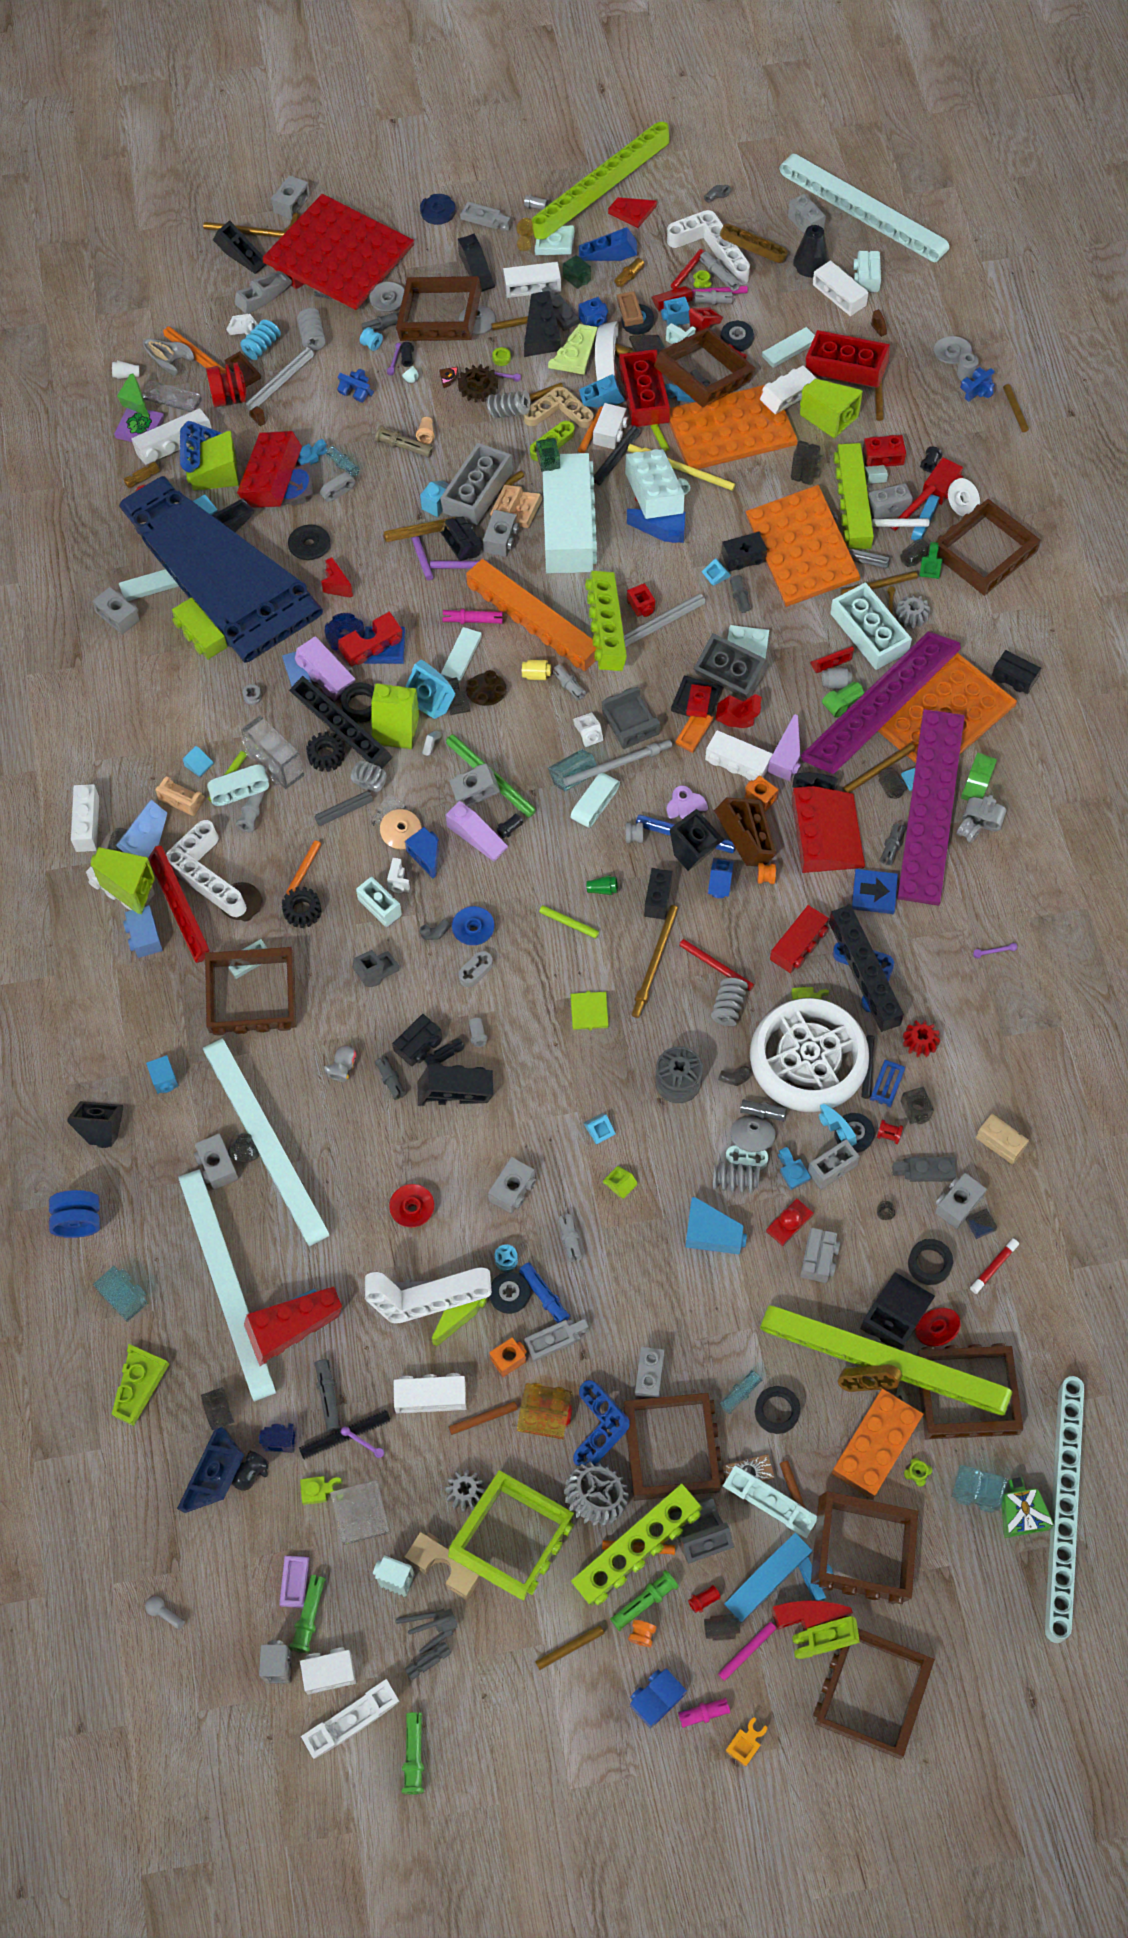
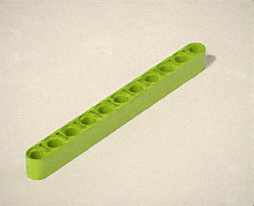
M657 122L537 213L532 218L534 237L536 239H546L668 145L670 142L668 123Z
M769 1305L760 1325V1329L768 1334L862 1367L895 1366L902 1373L901 1381L998 1415H1005L1013 1393L1009 1388L775 1306Z

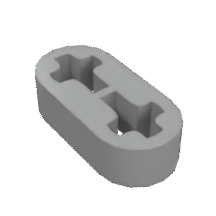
M344 472L323 485L320 494L327 502H331L351 490L355 484V479L349 473Z
M485 951L476 953L460 969L458 974L460 984L468 988L476 985L491 970L493 966L492 956ZM485 959L487 960V964H486V965H485L484 963H482V964L479 966V960H482V961H484ZM472 973V979L467 978L465 980L464 975H470Z

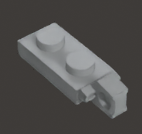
M467 202L460 214L462 220L490 228H500L501 230L509 231L511 227V218L501 214L500 210L472 202Z
M585 1319L573 1323L572 1320H564L526 1337L524 1342L533 1362L575 1344L581 1339L580 1335L589 1331V1327Z

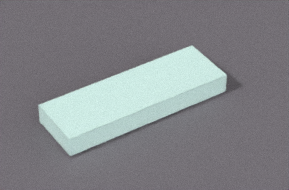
M805 327L763 351L762 357L774 368L808 349L815 335Z
M164 569L120 582L119 586L125 600L131 601L178 587V584Z
M465 627L462 628L441 672V675L446 680L460 684L482 638L481 632Z

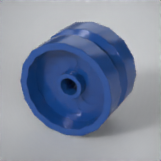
M71 1190L56 1193L49 1198V1212L52 1215L49 1218V1231L51 1234L64 1238H78L93 1235L100 1230V1216L97 1214L100 1210V1198L97 1194L84 1190Z

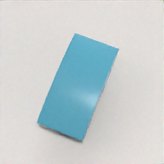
M825 1104L820 1105L821 1114H818L822 1125L824 1127L828 1126L830 1132L836 1130L841 1142L847 1139L851 1146L857 1144L855 1133L843 1117L831 1107Z

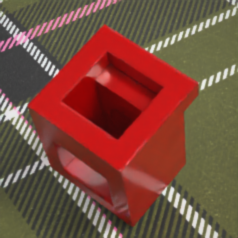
M643 583L628 589L627 603L628 605L630 604L637 617L641 615L644 617L650 616L655 610L656 600L646 584Z

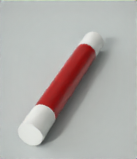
M1012 1238L970 1287L972 1292L977 1294L1017 1248L1019 1245L1017 1240Z

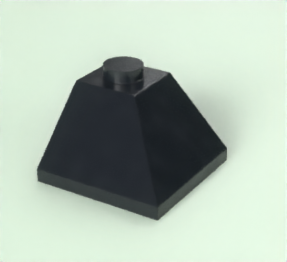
M697 809L669 829L674 856L687 871L700 863L724 841V838Z
M80 1101L67 1118V1122L89 1145H97L99 1148L112 1147L118 1138L123 1105Z

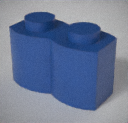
M667 1668L662 1672L659 1669L655 1671L648 1679L650 1684L644 1690L642 1687H639L630 1696L632 1699L630 1707L650 1729L687 1693V1690Z

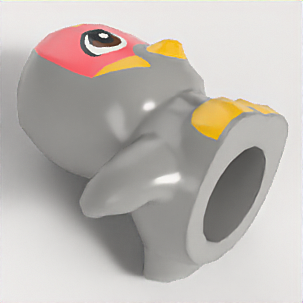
M350 1046L339 1047L334 1056V1063L324 1066L327 1076L339 1082L347 1081L349 1079L348 1071L354 1068L356 1051Z

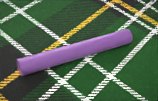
M419 536L411 537L426 580H432L433 574Z
M430 561V568L471 569L479 561Z

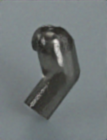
M742 1066L734 1073L721 1070L718 1080L739 1086L750 1079L751 1069L747 1066Z

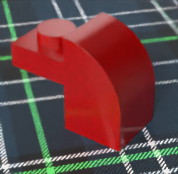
M754 694L745 701H741L729 695L718 702L715 720L729 727H751L754 725V718L761 712L762 697Z

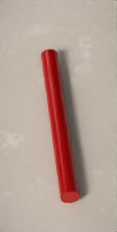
M682 939L679 944L680 947L726 977L745 981L748 984V991L753 989L755 984L690 942Z

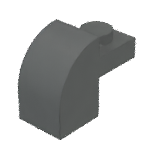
M370 950L355 957L352 968L366 987H374L380 984L381 979L398 972L400 966L389 951L377 956L373 950Z

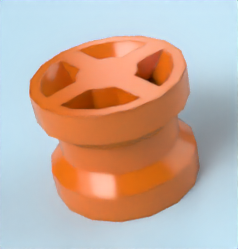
M758 863L757 884H762L763 882L775 884L776 864L764 865L763 863Z
M633 1620L632 1626L634 1629L629 1634L628 1641L640 1646L651 1647L653 1643L651 1637L656 1632L657 1627L645 1621Z

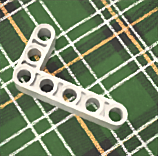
M702 211L669 224L667 228V244L670 247H681L704 238L715 256L722 263V266L738 279L741 285L748 282L749 262L737 245L721 238L720 231L723 224L713 211Z
M200 821L168 850L166 856L177 877L230 916L239 917L246 911V904L241 893L198 862L216 845L219 839L211 821Z
M475 1268L402 1291L383 1273L372 1272L365 1276L366 1301L391 1323H403L487 1298L492 1293L490 1271L486 1268Z

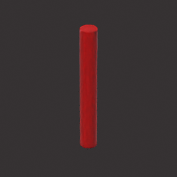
M703 249L697 251L672 282L670 287L673 290L679 287L700 261V258H702L700 257L701 254L705 252Z
M930 484L897 519H908L936 490L935 486ZM890 527V528H891L893 531H896L899 527Z

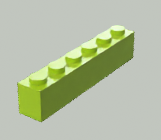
M861 443L838 444L837 452L833 453V462L837 464L835 478L839 479L837 493L841 495L839 509L843 510L841 515V524L845 526L843 539L844 542H847L848 548L871 549L874 536Z

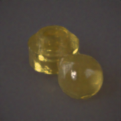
M523 218L519 221L516 228L517 232L521 235L517 240V247L520 251H527L531 247V241L528 237L532 236L534 232L532 220Z

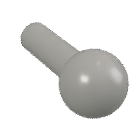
M153 1596L146 1601L145 1610L149 1615H159L178 1630L184 1626L185 1621L168 1610L162 1598Z

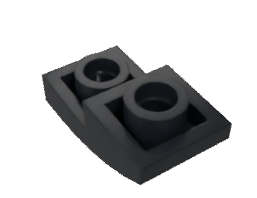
M795 773L792 787L815 786L836 790L839 778L820 773Z

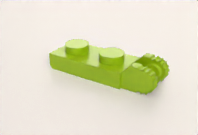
M853 1616L807 1628V1631L796 1633L792 1637L795 1644L809 1642L808 1646L794 1650V1655L797 1659L809 1658L813 1655L860 1643L857 1621Z

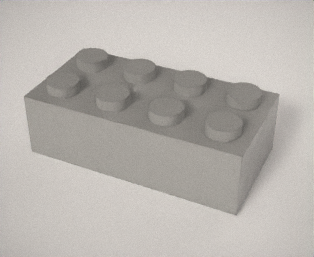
M477 443L440 497L443 513L455 518L463 516L467 522L477 525L514 470L511 454Z

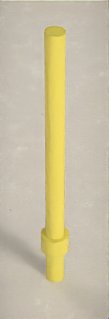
M629 444L627 449L631 453L652 451L651 449L640 448ZM668 458L673 469L731 491L735 488V483Z

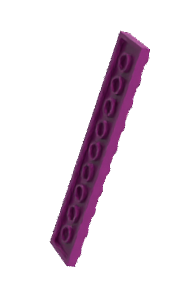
M928 631L801 754L802 761L834 774L961 649L960 642Z
M923 709L897 896L898 900L940 905L965 715Z

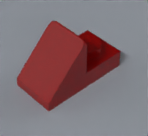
M710 307L690 308L689 310L690 327H695V332H699L707 327L709 328L712 324H720L723 319L721 315Z
M332 557L325 560V573L328 578L321 581L323 592L343 597H352L351 583Z

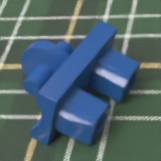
M979 367L972 376L975 381L968 377L962 380L960 388L966 393L965 399L968 402L977 395L979 397L984 396L985 398H990L993 395L995 385L992 383V375L995 371L992 368L985 371Z
M360 368L357 372L351 371L350 376L339 373L337 378L340 383L337 390L340 394L348 396L352 388L355 390L353 398L361 403L364 402L367 395L372 397L374 391L367 384L369 378L365 376V370Z

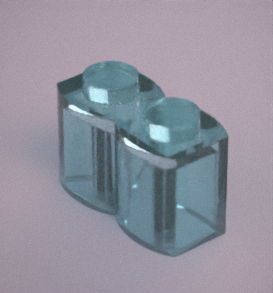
M960 1465L957 1470L951 1497L956 1498V1502L960 1504L970 1505V1503L979 1505L981 1510L993 1513L994 1510L998 1511L1001 1507L1007 1479Z

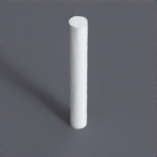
M872 519V527L929 526V519Z

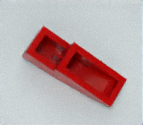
M824 1601L788 1602L773 1606L771 1610L778 1630L801 1623L804 1631H807V1628L849 1617L853 1613L851 1607Z

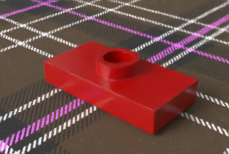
M691 684L687 716L707 718L712 687Z

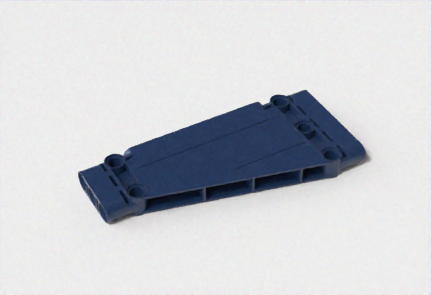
M165 476L155 479L120 502V509L135 526L136 532L141 535L146 546L188 598L192 597L195 603L225 636L226 644L234 649L244 663L252 661L322 615L323 609L308 592L305 583L203 510L180 491H177Z

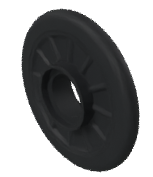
M317 525L300 526L288 538L290 552L302 560L320 558L330 547L329 534L325 529ZM309 539L314 541L312 545L304 544Z

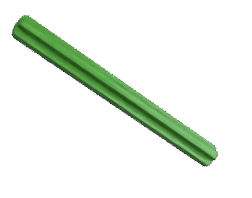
M451 734L447 737L446 744L471 767L475 768L478 765L486 764L455 735ZM492 769L500 793L526 817L530 818L536 812L535 807Z

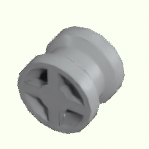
M967 817L958 828L956 834L960 837L964 836L971 844L978 837L983 826L973 823V820Z
M638 822L636 825L626 823V843H631L632 841L643 843L642 822Z

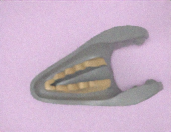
M152 338L143 341V347L152 359L163 370L173 376L177 375L178 371L170 363L179 358H185L189 361L194 360L191 349L183 343L165 342Z

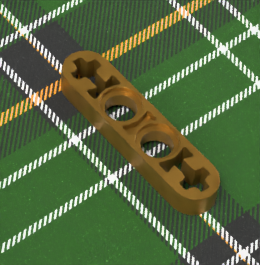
M724 224L720 231V236L725 241L776 263H783L788 255V251L784 247L734 225Z

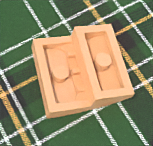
M504 485L490 515L492 516L493 510L516 514L519 527L529 528L543 498L538 493L523 492L520 486Z

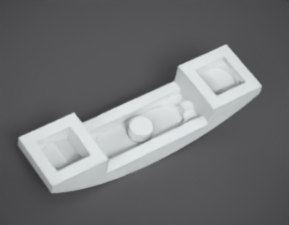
M618 321L602 324L598 327L595 342L597 381L611 374L617 379L615 341L618 338Z
M387 1679L365 1693V1696L325 1723L321 1722L301 1736L313 1759L343 1743L400 1702Z

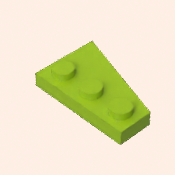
M128 1344V1356L126 1364H123L122 1381L117 1389L112 1415L134 1426L167 1370L169 1363L164 1359Z

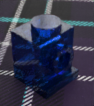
M292 1423L288 1424V1428H285V1425L272 1424L271 1427H264V1429L260 1430L259 1443L268 1452L294 1453L296 1428Z

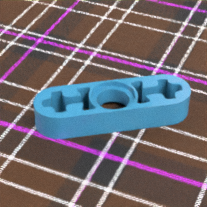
M933 494L929 496L919 519H929L930 524L940 500L939 496ZM915 527L911 540L921 543L928 527Z

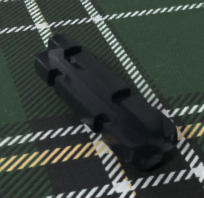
M456 1038L451 1041L452 1044L448 1043L434 1051L433 1055L429 1054L424 1058L426 1066L437 1062L441 1063L455 1055L454 1052L462 1051L465 1048L464 1043L460 1038Z

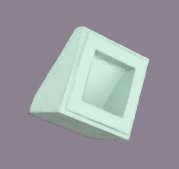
M884 465L865 467L867 484L887 482L888 473Z

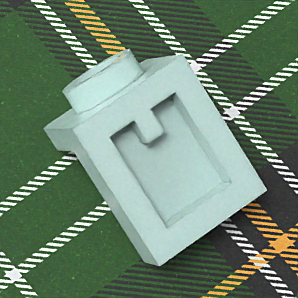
M671 323L666 330V341L671 344L677 343L685 337L695 334L696 328L692 326L685 332L680 327Z

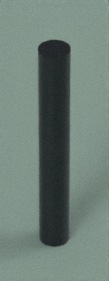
M873 1035L866 1036L869 1048V1066L862 1083L861 1097L864 1099H869L871 1096L875 1036Z

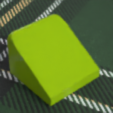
M619 1166L603 1180L605 1185L623 1199L637 1186V1181L633 1174Z

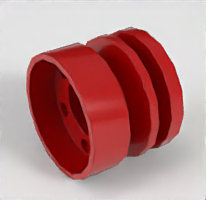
M238 362L233 363L235 372H230L229 364L225 365L224 374L221 373L219 366L206 368L214 408L226 406L228 396L231 397L233 404H237L235 395H240L241 403L246 402V386L243 372Z

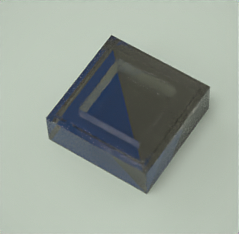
M987 1208L965 1219L976 1239L997 1230V1226Z

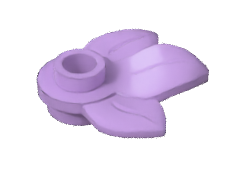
M678 786L674 789L672 800L667 804L666 809L669 819L676 818L677 816L683 819L695 809L700 812L708 810L705 799L700 794L692 793L686 786ZM679 793H685L686 798H681Z

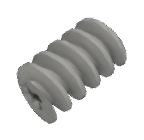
M312 307L303 309L297 316L302 344L305 348L309 347L312 349V351L320 350L324 347L326 341L320 313L316 308Z
M523 390V393L516 391V393L510 392L509 395L503 393L502 396L500 394H496L495 397L493 395L488 396V408L490 414L495 419L507 416L512 417L514 415L520 416L521 414L527 415L529 413L531 401L526 390Z
M725 978L721 981L718 995L716 996V1003L713 1007L714 1010L711 1013V1017L715 1022L730 1027L737 1025L734 1020L739 1019L737 1012L741 1011L742 1007L740 1005L744 1002L742 997L746 995L744 990L748 988V984L745 981L737 978Z
M721 1162L718 1168L715 1163L712 1182L713 1189H717L718 1185L721 1184L722 1190L725 1191L727 1186L730 1185L731 1191L734 1192L736 1187L739 1186L740 1192L743 1193L745 1188L748 1187L749 1193L752 1194L755 1188L758 1190L760 1166H757L753 1172L751 1165H748L744 1171L742 1164H739L735 1170L733 1163H730L727 1169L724 1162Z

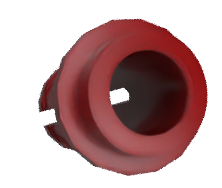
M711 1585V1587L696 1596L692 1594L688 1603L694 1613H702L705 1607L720 1600L721 1596L717 1588Z

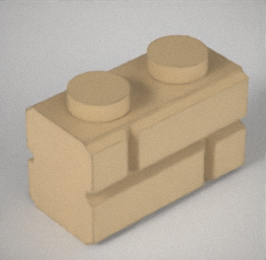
M994 1114L989 1116L976 1136L977 1140L1012 1165L1025 1150L1029 1142L1022 1134L1019 1135V1132Z

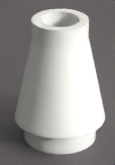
M118 360L117 362H112V377L124 379L128 378L132 373H134L135 377H139V365Z

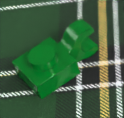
M930 542L928 556L922 555L920 577L939 579L942 558L937 557L938 542Z

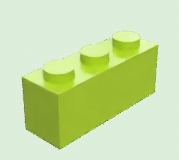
M192 597L172 609L174 625L178 629L181 628L183 630V634L189 642L192 641L194 643V647L199 655L203 654L209 660L227 648L225 636L195 603Z

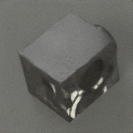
M924 1086L902 1094L900 1102L910 1125L928 1122L934 1109ZM913 1105H920L923 1110H916Z
M223 1387L201 1395L205 1415L212 1430L234 1423L230 1403Z

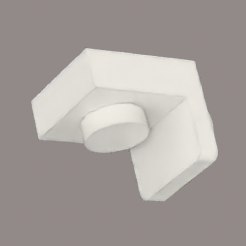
M251 314L232 316L226 330L230 335L245 333L247 336L258 324Z
M592 712L573 719L585 747L603 741L600 723Z
M392 859L387 878L388 889L395 893H409V880L403 879L405 868L402 867L401 859Z

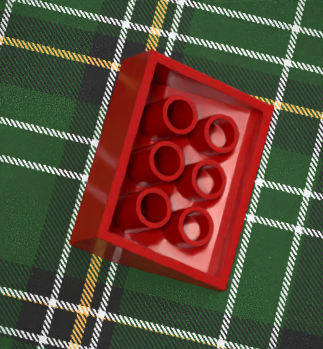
M815 786L793 788L791 802L802 873L865 868L854 794Z

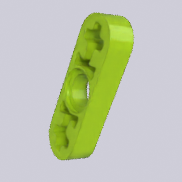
M562 421L532 443L530 446L531 459L542 461V455L554 453L571 440L575 434L574 424L570 421ZM553 438L556 439L557 442L554 444H550L547 442V440Z

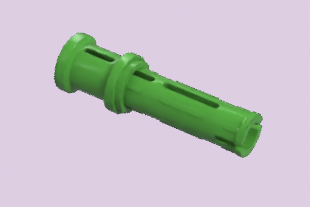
M664 1570L661 1577L652 1584L648 1583L646 1585V1590L611 1617V1622L620 1632L623 1627L638 1617L654 1602H662V1598L673 1589L677 1590L679 1588L678 1584L670 1573Z
M311 1575L301 1617L294 1625L296 1631L293 1642L289 1644V1649L295 1652L310 1654L309 1644L312 1633L316 1631L314 1620L326 1581L321 1576L316 1578L317 1575Z
M411 1712L406 1713V1763H403L402 1771H404V1788L401 1789V1793L417 1795L424 1793V1788H422V1771H424L425 1766L421 1763L422 1713Z

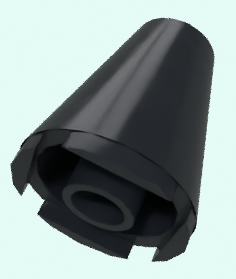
M811 225L806 229L793 259V266L796 267L800 275L813 278L814 271L830 261L824 229L819 225Z

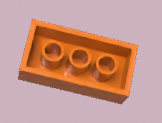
M881 1389L835 1465L832 1475L873 1500L919 1424L923 1413L886 1390Z

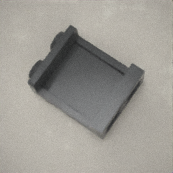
M639 687L626 689L623 693L609 696L602 701V713L623 749L660 734V722L657 717L653 718L640 697Z
M711 1496L697 1501L703 1508L700 1511L702 1515L692 1524L687 1522L681 1528L683 1532L676 1538L688 1564L734 1548L730 1528L727 1522L723 1523ZM680 1508L670 1511L671 1520L675 1521L681 1518L682 1510Z

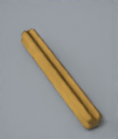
M455 517L386 530L383 532V538L385 542H392L440 532L444 521L451 518L455 519Z

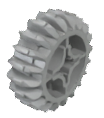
M590 1461L586 1466L583 1464L578 1466L568 1477L564 1489V1494L567 1495L565 1503L571 1504L569 1511L577 1512L576 1518L580 1516L584 1518V1524L591 1521L594 1527L599 1522L603 1527L607 1523H614L616 1519L622 1516L628 1504L629 1494L626 1493L628 1486L622 1484L623 1477L618 1478L616 1476L617 1470L611 1472L609 1465L603 1468L600 1462L594 1466Z

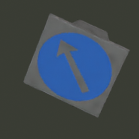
M310 462L293 469L281 505L287 503L293 506L306 502V496L313 494Z

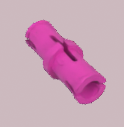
M726 1697L711 1703L704 1704L702 1702L699 1703L698 1707L682 1712L679 1711L678 1716L682 1728L703 1721L708 1723L709 1719L730 1714V1708Z

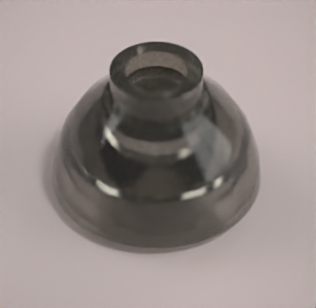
M240 1133L238 1138L229 1146V1157L238 1162H251L257 1159L259 1152L251 1139L252 1136L248 1133Z

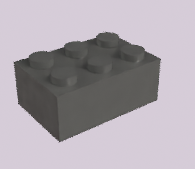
M712 633L693 669L697 675L748 699L753 695L769 664L765 658Z

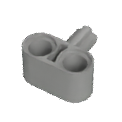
M993 795L984 797V799L972 797L968 799L963 820L970 817L973 823L983 826V829L993 832L1000 831L1006 809L996 804Z

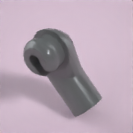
M716 185L704 195V199L707 203H710L715 198H725L731 192V188L728 185Z
M443 919L436 928H430L427 925L421 926L419 933L425 940L440 939L451 927V924L446 919Z

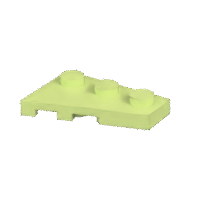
M579 324L569 336L568 342L557 351L555 358L548 362V368L585 375L598 327Z

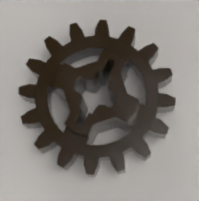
M482 364L478 368L472 365V369L466 367L465 373L461 372L460 378H458V389L462 397L467 396L468 401L473 398L475 403H477L478 399L484 402V398H488L491 394L496 395V389L499 388L498 376L495 375V371H489V366L482 368Z

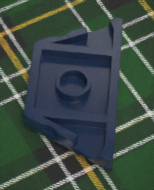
M216 1425L177 1507L183 1513L224 1500L240 1467L244 1454L227 1430L221 1425Z

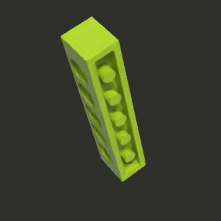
M591 570L590 577L585 582V590H588L587 604H590L589 618H592L591 632H594L593 646L596 647L594 658L595 661H598L599 670L623 671L627 655L615 573Z
M680 1484L571 1580L572 1584L589 1605L593 1606L596 1603L599 1606L609 1597L607 1593L612 1588L618 1589L628 1580L626 1576L632 1571L636 1573L646 1565L644 1561L651 1554L653 1557L659 1554L665 1548L663 1544L669 1538L671 1540L677 1538L683 1532L681 1528L687 1522L690 1524L694 1523L702 1515L700 1511L703 1508L686 1487ZM673 1508H680L682 1510L681 1518L675 1521L671 1520L670 1511ZM655 1524H662L664 1529L662 1535L658 1537L652 1536V1527ZM637 1540H643L645 1543V1548L641 1553L633 1551V1544ZM619 1556H624L626 1558V1566L620 1570L616 1569L614 1565L615 1559ZM605 1572L608 1576L607 1583L603 1586H598L596 1577L599 1573Z

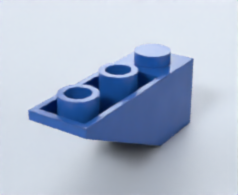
M628 227L579 245L580 261H622L637 255V240Z

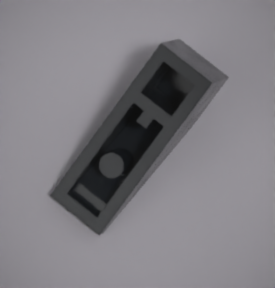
M230 220L216 232L213 241L221 250L254 274L266 265L263 263L262 254Z
M475 233L458 238L459 256L469 276L479 277L482 292L495 288L483 250Z

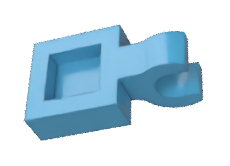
M665 384L668 399L677 396V401L696 402L677 385Z
M320 439L313 447L310 444L303 446L297 460L298 464L301 466L310 462V465L319 462L318 456L328 452L325 447L327 446L325 441Z
M788 1147L779 1150L780 1154H778V1157L784 1165L780 1169V1173L790 1190L811 1180V1176L801 1159L794 1161Z

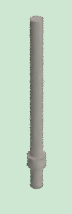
M667 740L658 744L652 743L647 745L645 749L565 777L563 779L564 784L568 786L641 758L656 756L660 751L671 748L672 742Z

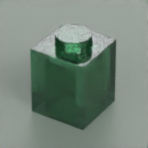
M575 255L563 263V278L579 289L591 280V266Z
M550 438L536 441V452L541 472L560 469V454L556 439Z

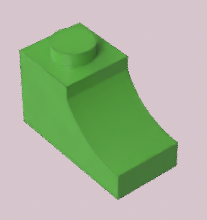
M977 752L961 799L967 801L972 797L983 799L997 759Z

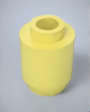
M527 660V662H522V678H527V680H547L548 676H551L552 667L551 664H548L547 660Z

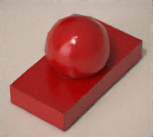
M796 1198L788 1208L781 1212L780 1216L766 1229V1232L783 1247L814 1213Z

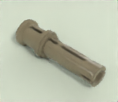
M380 425L376 432V442H385L393 448L398 446L430 458L432 455L433 446L401 436L399 431L393 432Z

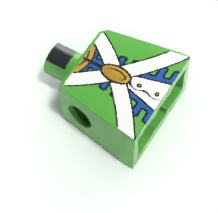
M1022 1477L1010 1479L1011 1493L1004 1494L1001 1498L1004 1538L1049 1531L1054 1525L1039 1490L1036 1488L1026 1490Z

